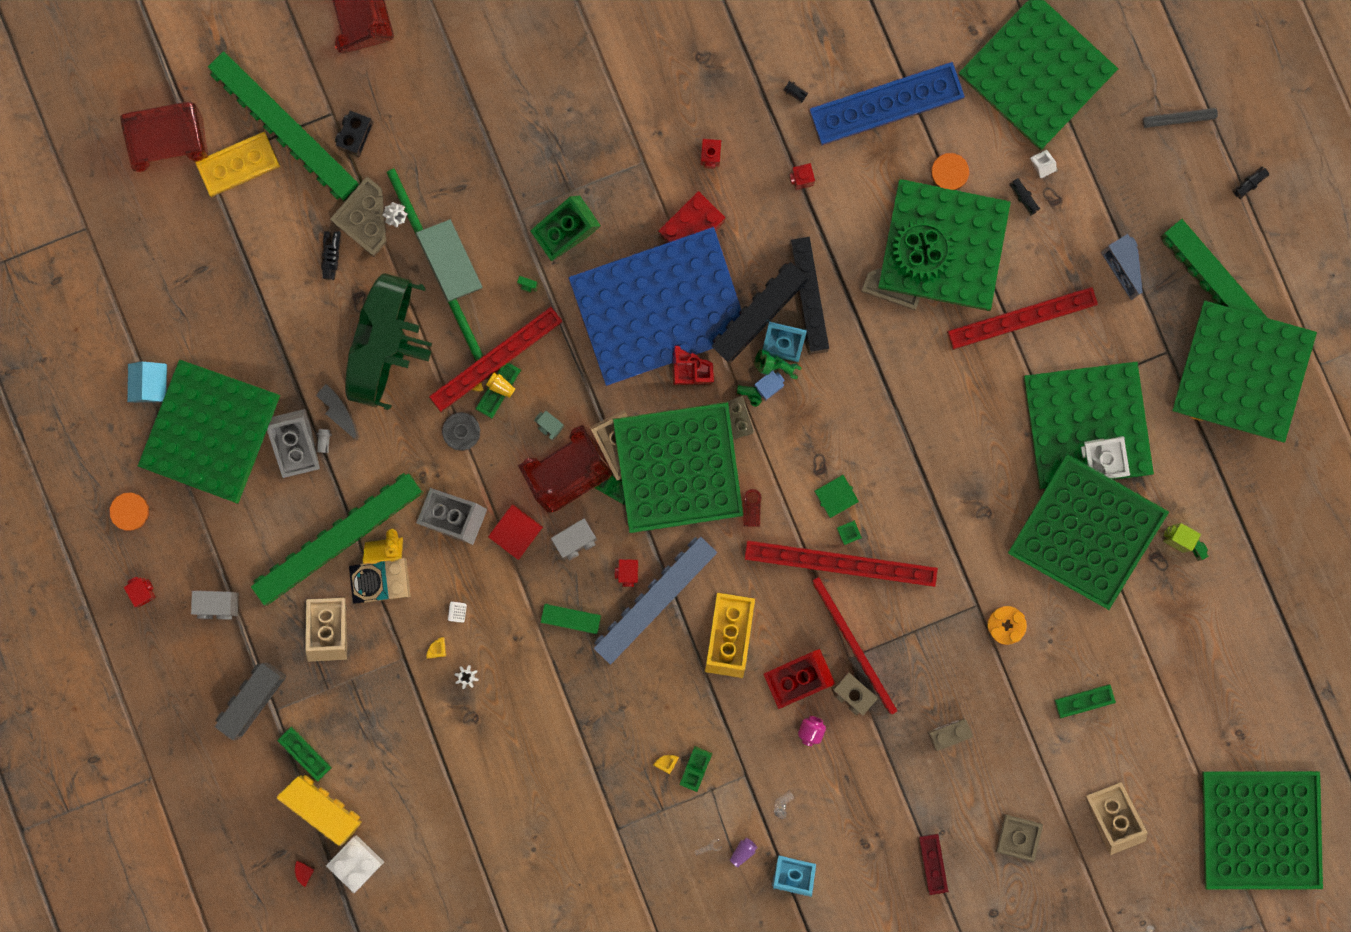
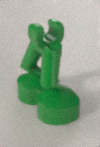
M759 349L754 359V366L758 368L760 373L769 375L773 370L780 368L792 379H798V375L793 374L795 369H802L798 364L793 363L790 365L779 356H770V352Z

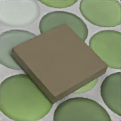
M1005 814L996 853L1034 862L1043 824Z

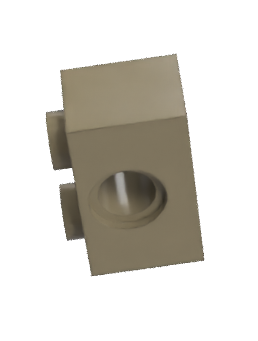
M849 672L832 689L835 692L833 696L841 703L845 700L850 705L848 709L856 716L859 713L864 715L878 699L876 695ZM852 690H857L859 693V698L856 701H852L849 698V693Z

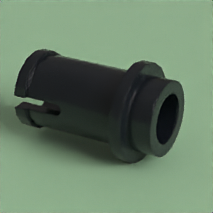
M789 81L783 91L786 92V95L789 94L802 103L808 92L795 85L794 81L793 83Z

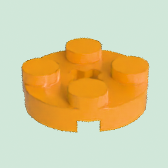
M1003 606L996 609L990 614L987 621V629L991 637L996 642L1004 645L1019 642L1027 628L1024 614L1011 606ZM1006 620H1009V623L1012 624V628H1009L1008 631H1005V627L1002 626V623H1005Z

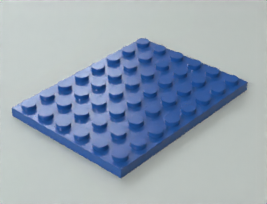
M714 227L568 277L606 386L673 363L674 346H680V349L690 354H699L713 349L711 346L714 344L712 342L718 334L722 335L727 330L725 328L731 320L735 321L740 316L741 307Z

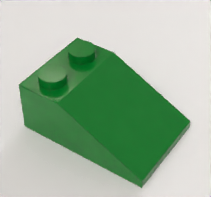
M570 196L531 229L530 232L550 261H554L588 238L601 225L581 196Z

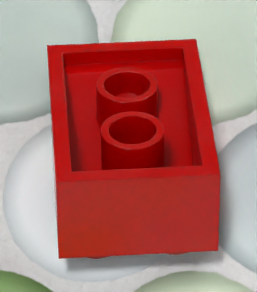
M820 649L763 674L778 709L835 685Z

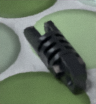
M324 231L321 270L322 278L325 280H335L339 261L340 231L333 232L332 245L331 233Z

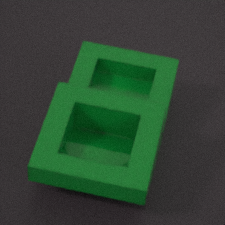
M598 469L589 486L625 505L622 482Z
M694 746L679 785L698 792L712 753Z

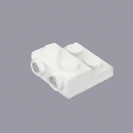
M1124 437L1084 442L1085 446L1081 447L1082 457L1087 458L1088 466L1110 478L1130 475Z

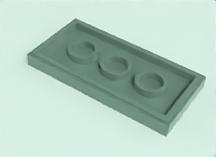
M451 219L416 232L415 235L447 303L482 289L480 280Z

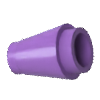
M748 838L741 840L730 858L731 863L739 867L756 853L757 846Z

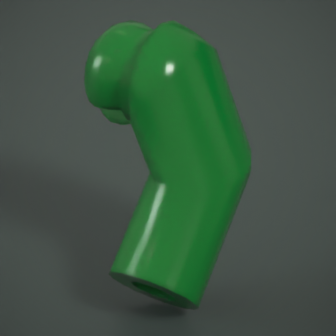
M738 385L737 394L747 395L751 402L750 404L754 407L760 405L762 396L755 387Z

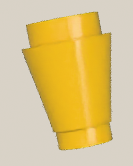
M496 373L492 374L486 384L489 390L508 398L511 397L516 389L504 377Z

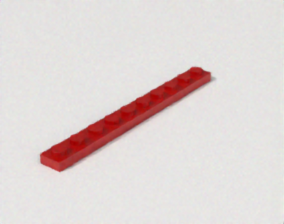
M748 540L744 559L936 587L938 572L936 567Z

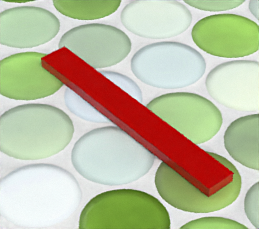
M1093 287L959 327L947 331L954 350L1097 306L1098 302Z
M549 307L430 395L429 399L440 413L493 373L497 372L559 326L563 321L554 309Z
M819 577L812 580L813 586L889 714L896 713L898 710Z

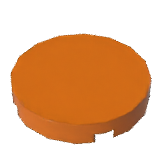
M946 153L939 156L931 169L934 184L951 190L960 189L969 177V166L966 160L955 153Z
M123 493L117 496L110 507L112 522L118 528L126 531H134L141 528L149 517V506L146 500L135 493Z

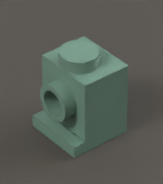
M547 411L544 413L540 412L534 419L539 425L537 429L544 435L549 433V439L552 441L565 427L564 424Z

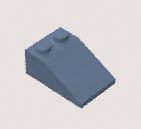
M1127 234L1107 246L1101 254L1130 300H1133L1142 293V282L1137 243L1133 237Z

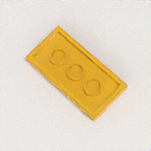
M265 131L195 162L210 197L281 167Z

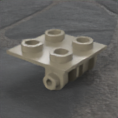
M743 396L727 401L733 440L753 434L755 431Z

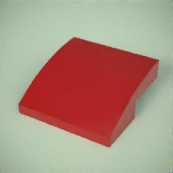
M512 504L488 538L519 560L543 529V526Z

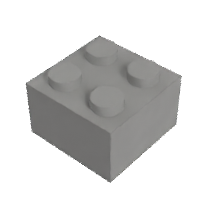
M585 518L551 538L564 560L568 558L569 561L579 555L578 551L583 548L587 551L596 545L594 542L597 541Z
M192 591L191 614L197 615V619H213V615H216V619L232 620V616H238L239 593Z

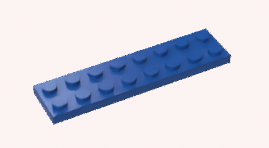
M950 62L810 108L809 112L822 146L962 100L965 96L954 64Z

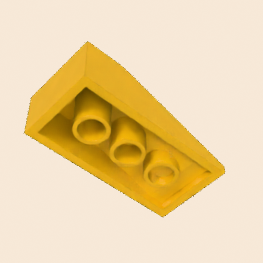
M717 593L705 672L743 678L753 618L754 598Z

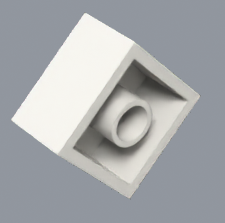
M356 835L326 867L355 893L377 871L384 861Z

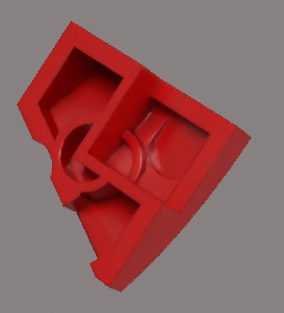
M674 346L673 385H711L714 382L712 362L706 359L702 360L698 355L690 354L680 349V346Z

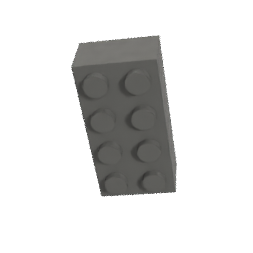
M270 663L257 664L253 668L251 678L241 684L239 687L240 693L237 696L234 695L227 704L229 706L225 712L222 711L215 720L217 724L214 727L233 741L243 737L287 677Z

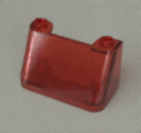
M331 0L333 1L341 34L336 36L335 46L339 53H348L393 40L394 33L385 0Z
M183 102L129 112L120 116L129 161L133 171L144 172L150 167V162L184 155L196 162L203 160V158H209L203 116L195 103Z
M583 425L571 431L569 435L570 443L541 461L536 458H527L518 465L535 500L549 513L560 510L612 475V470Z

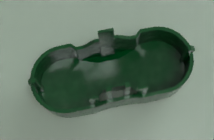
M382 273L375 280L361 308L355 336L348 353L345 394L349 401L374 408L381 406L385 410H389L392 408V405L380 401L385 391L391 365L408 369L410 361L403 359L404 355L429 362L431 350L407 343L411 341L432 347L433 343L405 336L402 331L404 329L415 333L419 332L420 325L405 322V318L410 304L412 288L425 291L426 288L423 284H412V280L387 273Z

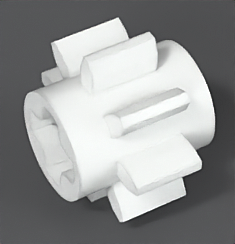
M394 202L389 206H385L384 214H382V216L387 218L385 223L398 227V224L404 223L407 215L403 211L405 207Z
M468 665L467 670H464L461 666L460 674L455 673V676L459 677L456 684L462 683L463 689L466 688L467 684L473 688L472 682L479 681L474 675L478 671L472 672L470 670L471 665ZM464 672L466 674H471V677L469 678L470 682H468L467 680H462V678L464 677Z

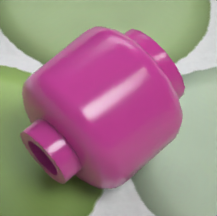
M815 716L803 719L798 731V736L802 739L803 744L813 746V744L821 743L826 731L822 719Z

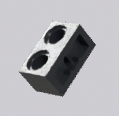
M349 111L348 115H345L343 118V128L341 132L337 133L335 143L338 150L360 157L373 126V121L369 117ZM355 121L361 122L358 128H352V124ZM349 138L354 139V142H353L352 145H350V146H346V145H345V141H346L347 139H349Z

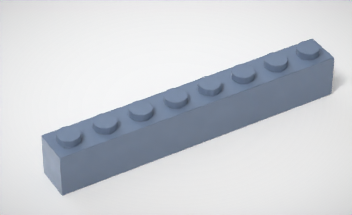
M695 537L687 545L689 549L685 553L681 551L675 557L676 563L672 567L668 565L661 572L662 578L659 581L654 579L648 586L650 590L645 595L641 593L634 600L636 605L632 609L628 607L621 614L623 618L619 623L614 621L608 628L610 632L605 637L601 635L594 642L596 645L594 649L610 665L718 553L702 537L699 539Z

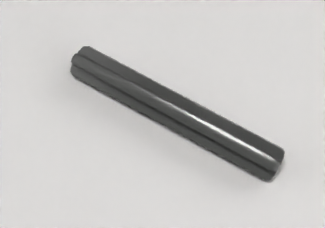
M1216 108L1148 116L1143 118L1144 128L1211 120L1218 117V111Z

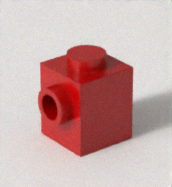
M702 140L701 165H704V168L715 169L716 166L719 167L722 140Z
M811 163L792 167L789 178L791 185L795 186V190L814 186L815 177Z
M619 559V567H615V579H618V583H622V587H634V583H638V560Z
M137 576L127 581L128 585L123 587L136 608H140L156 598L152 592L154 587L148 579L138 578Z

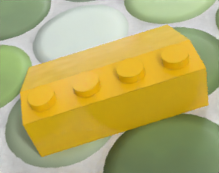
M298 776L278 795L277 799L338 846L346 843L361 825L360 816L352 810L348 812L344 809L345 805L338 799H331L328 796L329 792L324 788L320 787L318 789L314 786V781L308 776Z

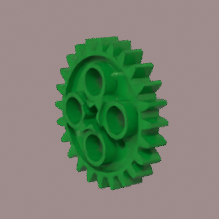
M918 218L915 225L912 221H909V227L903 225V231L898 230L897 232L899 237H894L893 241L897 244H893L892 249L897 251H894L892 256L898 257L894 263H901L899 270L905 268L904 275L911 272L912 279L918 275L920 281L923 276H926V279L929 280L931 274L934 278H937L938 272L943 274L944 268L948 269L950 266L948 262L953 260V257L950 255H953L955 250L950 248L954 246V242H948L952 236L945 235L947 229L940 230L941 223L937 227L934 226L935 220L928 224L927 218H925L923 223ZM919 233L922 234V242H921ZM926 236H933L935 242H929ZM912 238L917 244L910 245L907 239ZM922 244H923V249H927L926 252H925V255H924L923 250L920 249V247H921ZM930 254H936L939 260H932ZM924 256L928 265L924 264ZM911 257H918L920 263H913Z

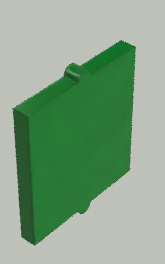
M844 475L814 491L821 502L820 506L824 507L829 518L859 502L852 490L853 487L849 485Z

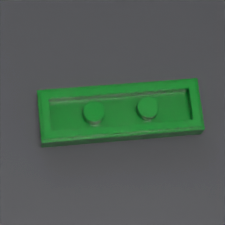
M507 363L498 370L497 375L500 374L513 386L522 370L511 363ZM488 387L476 410L493 419L506 396L491 391Z
M544 604L541 623L598 634L601 615Z
M1111 684L1054 700L1060 719L1116 703Z
M290 727L277 740L317 782L332 769L293 727Z

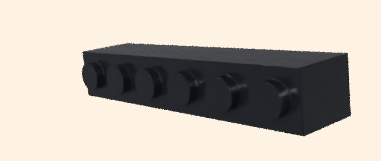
M810 236L791 239L790 249L793 264L809 279L798 291L804 329L807 330L809 355L828 352L829 343Z
M792 262L788 265L785 263L779 269V275L775 279L772 277L765 284L766 288L762 293L759 291L752 298L753 302L749 307L747 305L743 307L739 312L740 316L735 321L731 320L725 327L727 330L722 335L718 334L712 341L714 344L711 347L728 363L731 364L809 281L808 277Z

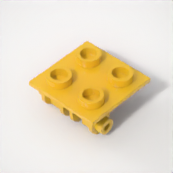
M389 529L386 532V540L365 542L363 564H376L382 561L402 559L403 537L398 538L397 531Z

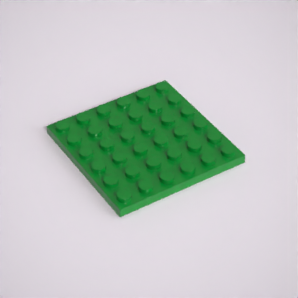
M1028 0L958 75L1041 151L1119 68L1045 0Z
M899 179L878 289L991 311L1011 201ZM918 218L923 223L925 218H927L928 224L935 220L934 226L937 227L941 223L940 230L947 229L945 235L952 236L948 242H954V246L950 249L955 250L953 255H950L953 257V260L948 262L950 266L948 269L944 268L943 274L938 272L937 278H934L931 274L929 280L926 279V276H923L920 281L918 275L912 279L911 272L904 275L905 268L899 270L901 263H894L898 257L892 256L893 252L897 251L892 249V245L897 244L893 240L894 237H899L897 232L898 230L903 231V225L909 227V221H912L915 225ZM919 233V236H920V239H921V242H922V234ZM926 236L929 242H935L933 236ZM907 239L910 245L917 244L914 239ZM922 244L921 247H920V249L923 250L924 255H925V252H926L927 249H923V244ZM930 254L932 260H939L936 254ZM924 256V264L928 265ZM911 257L913 263H920L918 257Z
M1203 301L1172 412L1285 443L1317 332Z
M179 359L138 467L239 504L280 395Z
M1138 361L1023 376L1039 489H1046L1066 454L1088 465L1087 458L1082 457L1081 447L1085 446L1084 442L1098 439L1105 440L1124 437L1130 475L1111 479L1117 480L1154 475Z
M728 402L613 419L629 533L743 516Z
M1066 454L1010 547L1008 554L1110 610L1167 517L1169 510Z
M1202 771L1205 889H1323L1320 771Z

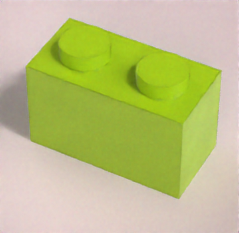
M1178 523L1166 528L1163 534L1165 537L1163 542L1182 553L1191 552L1201 534L1182 523Z

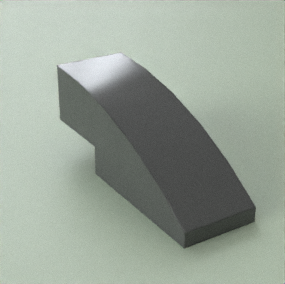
M325 384L316 395L330 407L325 414L355 440H358V431L348 408L341 398Z

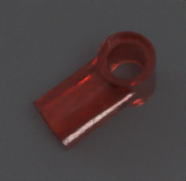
M750 489L743 496V526L760 527L762 496L758 490ZM751 492L757 494L758 499L755 503H750L747 499L748 494Z

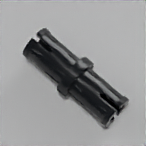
M1261 166L1251 176L1244 178L1245 181L1233 189V194L1238 199L1243 198V196L1249 191L1256 189L1257 185L1269 176L1268 170Z
M1020 178L1015 179L1013 183L1009 184L1017 195V200L1019 203L1022 202L1030 216L1041 209L1032 198V193L1027 191L1022 184Z

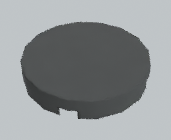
M461 412L452 414L447 418L442 429V435L447 445L459 451H465L475 446L481 432L476 419L467 413Z

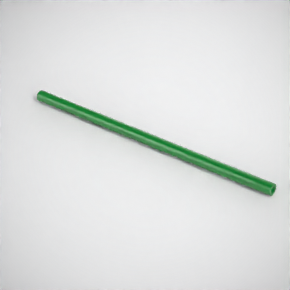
M390 169L386 173L401 205L405 207L404 211L407 213V218L416 234V232L424 229L396 170ZM457 299L448 302L450 309L475 361H478L483 357L479 345Z

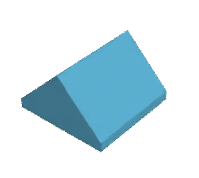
M769 322L763 350L769 351L770 356H779L782 359L799 362L807 330Z
M143 361L128 364L127 402H163L167 392V364Z
M778 855L772 887L812 897L816 864Z

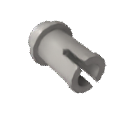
M319 429V433H317V452L329 453V440L332 434H330V430Z

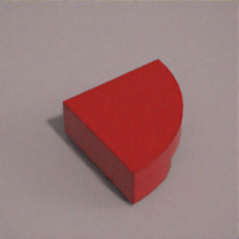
M297 860L295 876L298 882L306 887L315 869Z

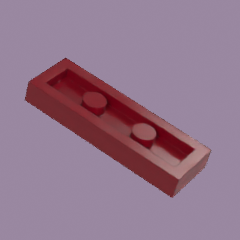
M939 834L919 836L928 894L935 895L949 892Z

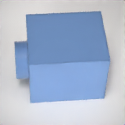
M772 371L769 375L764 376L755 383L754 387L762 398L767 401L784 387L783 382L785 380L778 372L775 374Z

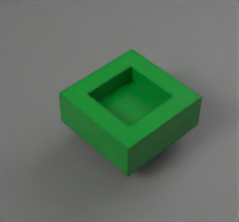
M519 276L517 284L520 286V290L528 293L537 291V281Z
M855 520L836 528L843 545L862 538Z
M1198 540L1192 552L1197 561H1201L1209 557V555L1207 554L1208 549L1206 545Z

